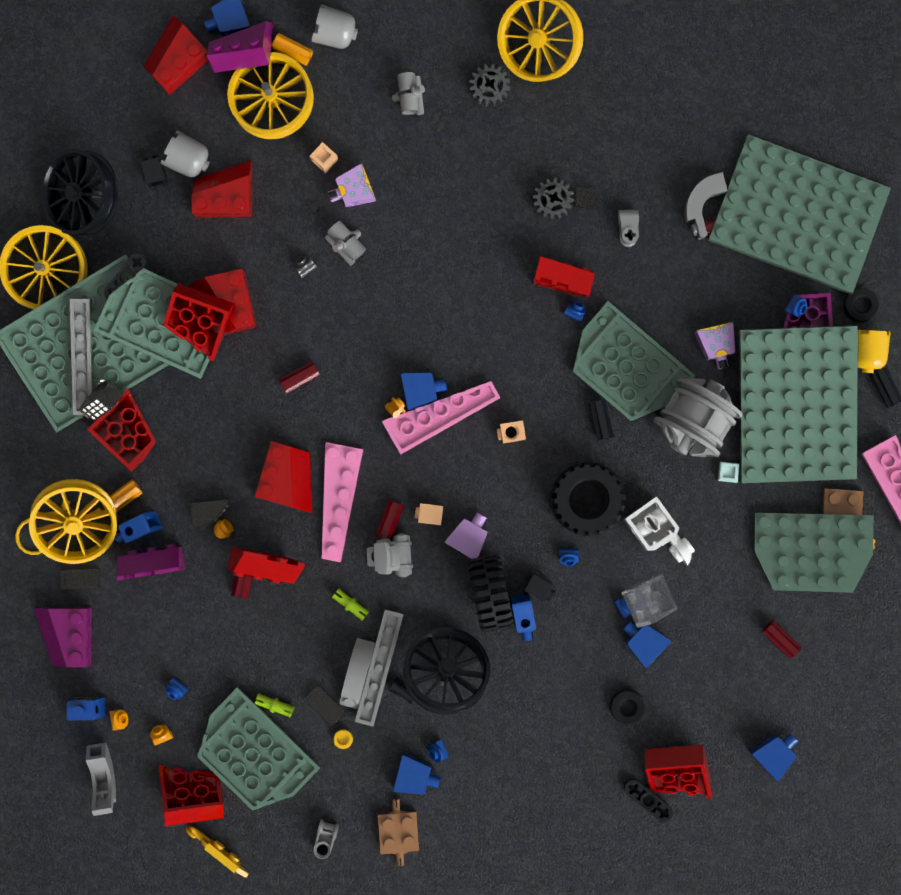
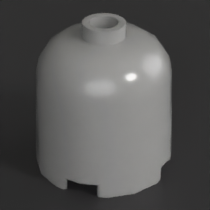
M321 4L311 42L338 49L347 48L351 40H356L358 29L355 28L354 17L347 12Z
M177 130L175 133L177 138H171L164 152L167 155L166 160L162 159L161 164L187 177H195L201 171L205 172L210 164V161L207 160L209 155L207 147Z

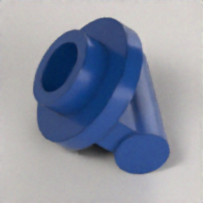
M795 294L784 311L799 317L806 312L808 307L807 301Z
M572 301L569 302L564 315L581 322L586 308L582 302Z
M559 548L560 563L565 566H573L578 563L579 549Z
M624 596L614 601L623 619L635 613L636 603L629 596Z
M174 677L165 687L167 696L173 700L181 699L189 689Z
M442 739L429 746L428 755L431 760L439 763L449 758Z

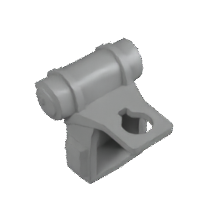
M400 533L393 537V541H390V539L377 540L374 543V547L367 548V565L369 567L375 566V571L379 574H391L392 571H395V574L399 577L404 578L411 575L413 564H411L412 542H410V535Z

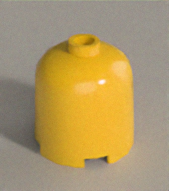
M858 330L857 368H861L863 373H874V369H881L886 365L890 331Z

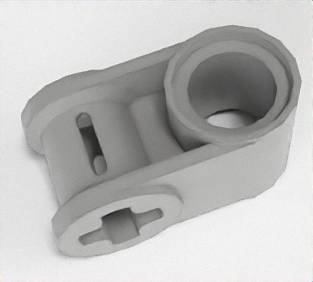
M638 209L618 210L620 243L624 247L634 246L639 237ZM627 234L633 237L631 241L626 237Z
M324 819L320 820L314 845V855L317 858L325 859L330 855L339 829V823L335 825L324 822ZM320 844L326 845L328 852L320 853L318 846Z

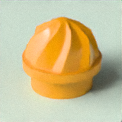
M226 519L218 521L214 526V534L220 539L230 537L234 531L232 524Z

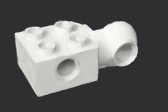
M657 497L624 519L646 551L656 550L669 542L671 544L669 550L679 563L683 561L686 565L690 563L692 553L695 550L685 537L683 539L677 534L679 531L678 525Z

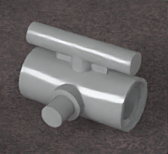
M413 72L398 74L399 91L392 95V100L400 102L401 113L404 115L416 113L417 115H423L422 93L425 92V88L421 85L420 76H415Z
M341 221L336 222L328 230V235L325 237L332 246L333 251L338 252L350 266L366 250L358 240L361 232L359 230L350 231Z

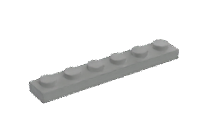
M70 299L73 415H88L87 413L93 415L91 412L93 406L90 405L93 403L90 299Z
M387 609L384 611L355 719L357 723L374 726L404 615L402 613Z

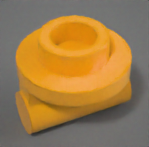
M392 397V401L385 405V409L394 418H397L401 412H405L404 407L406 405L399 397L397 399Z
M124 710L109 711L112 730L124 729L128 724L127 713Z
M157 725L152 729L150 737L156 746L172 739L173 734L166 725Z

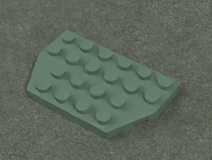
M143 268L134 278L129 279L109 295L93 331L201 379L210 360L208 356L202 351H197L187 340H182L163 326L172 293L178 284Z
M609 301L583 329L572 371L629 421L666 407L674 394V388H680L676 383L677 379L695 377L689 369Z
M755 513L754 551L772 589L779 591L853 593L873 556L874 515Z
M237 687L210 715L197 757L253 811L294 796L321 766L258 705H255L252 699Z

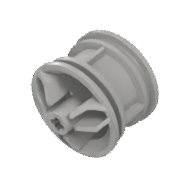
M678 378L676 383L680 388H674V394L667 406L661 410L660 414L663 418L656 416L653 421L663 429L667 440L672 445L671 448L686 456L692 446L689 452L691 456L719 457L720 452L716 447L722 448V441L731 426L736 424L734 418L741 419L742 412L732 404L729 394L721 384L709 380L706 385L705 379Z

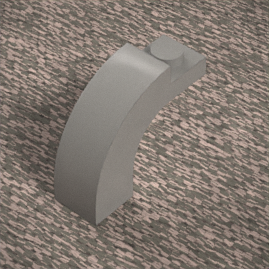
M723 172L706 177L699 182L686 201L684 209L685 224L693 222L691 229L693 235H696L697 240L704 239L708 235L702 215L705 201L712 197L724 195L728 191Z
M360 638L356 639L341 693L340 705L358 709L373 656L374 642Z
M106 742L88 745L85 761L91 774L93 786L92 814L96 816L113 813V803L116 802V784L109 749Z

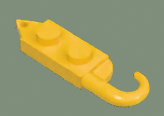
M193 826L186 827L187 834L192 838L200 840L205 847L204 849L229 870L245 878L249 875L241 866L239 857L232 852L228 853L221 842L208 838Z

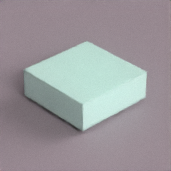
M719 462L717 481L738 483L739 464Z

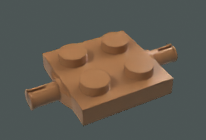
M396 798V801L392 799L393 811L377 814L380 854H395L396 866H400V858L401 866H404V854L411 851H419L416 811L400 810V799Z

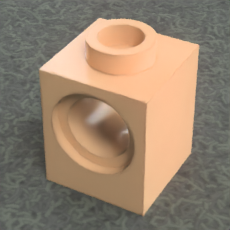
M323 142L310 155L311 161L325 174L338 161L337 155Z
M523 420L500 424V429H497L498 440H502L503 444L526 440ZM509 427H513L516 430V436L513 438L506 436L505 431Z
M420 503V507H416L415 518L418 519V523L441 525L443 506Z

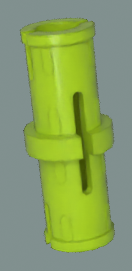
M340 588L336 593L342 596V598L336 594L332 596V599L343 605L347 612L349 610L361 621L365 617L359 611L365 615L369 613L368 610L356 602L354 597L352 599Z
M258 693L257 700L254 703L269 709L272 713L277 712L291 718L295 706L279 701L278 698L273 699L261 693Z

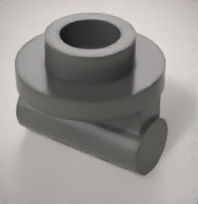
M309 256L299 257L294 265L301 278L317 267Z

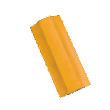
M280 33L276 35L272 44V49L293 58L305 66L309 63L313 54L312 49Z
M131 479L112 493L110 497L118 512L143 492L139 485Z

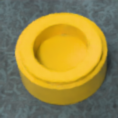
M347 729L338 730L334 735V744L340 749L350 747L353 742L352 733Z

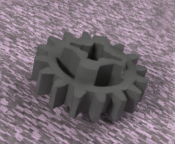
M485 64L483 70L479 67L477 68L478 74L472 73L474 80L469 81V84L472 85L470 92H475L473 99L479 98L478 104L484 101L487 107L492 102L494 107L496 101L502 103V97H508L505 91H510V86L507 85L510 83V79H505L507 72L501 73L502 67L496 70L494 64H492L491 68H488ZM481 79L482 85L477 88L478 80ZM502 82L503 87L501 92H499L497 87ZM487 83L493 84V88L490 86L486 87Z
M554 178L553 182L546 179V184L540 182L539 186L541 189L535 188V192L538 195H533V199L537 200L533 206L539 207L537 213L543 212V218L549 215L550 220H553L554 216L559 220L561 214L567 216L566 209H572L569 203H574V199L570 198L574 192H568L570 185L564 186V180L557 183V178ZM555 187L553 190H546L547 188ZM561 191L564 192L566 196V201L564 198H562ZM556 196L557 201L550 202L551 198ZM541 198L545 200L546 207L542 205ZM554 208H560L558 211H552Z

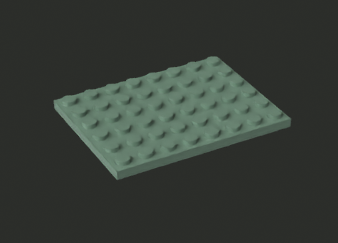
M748 134L708 241L845 293L853 294L891 188Z
M127 254L0 330L1 348L56 433L85 416L73 415L70 299H90L94 410L95 407H100L99 404H105L168 366L164 362L93 331L107 301L104 295L105 288L129 259ZM127 265L126 268L130 269L135 275L137 273V271H134L135 267L132 266L130 268L129 265ZM123 272L120 275V280L123 283L131 279V275L128 272ZM117 280L114 282V284H117L116 288H110V293H113L120 286H122L117 282Z
M858 326L740 329V411L743 414L740 419V482L764 483L857 479Z

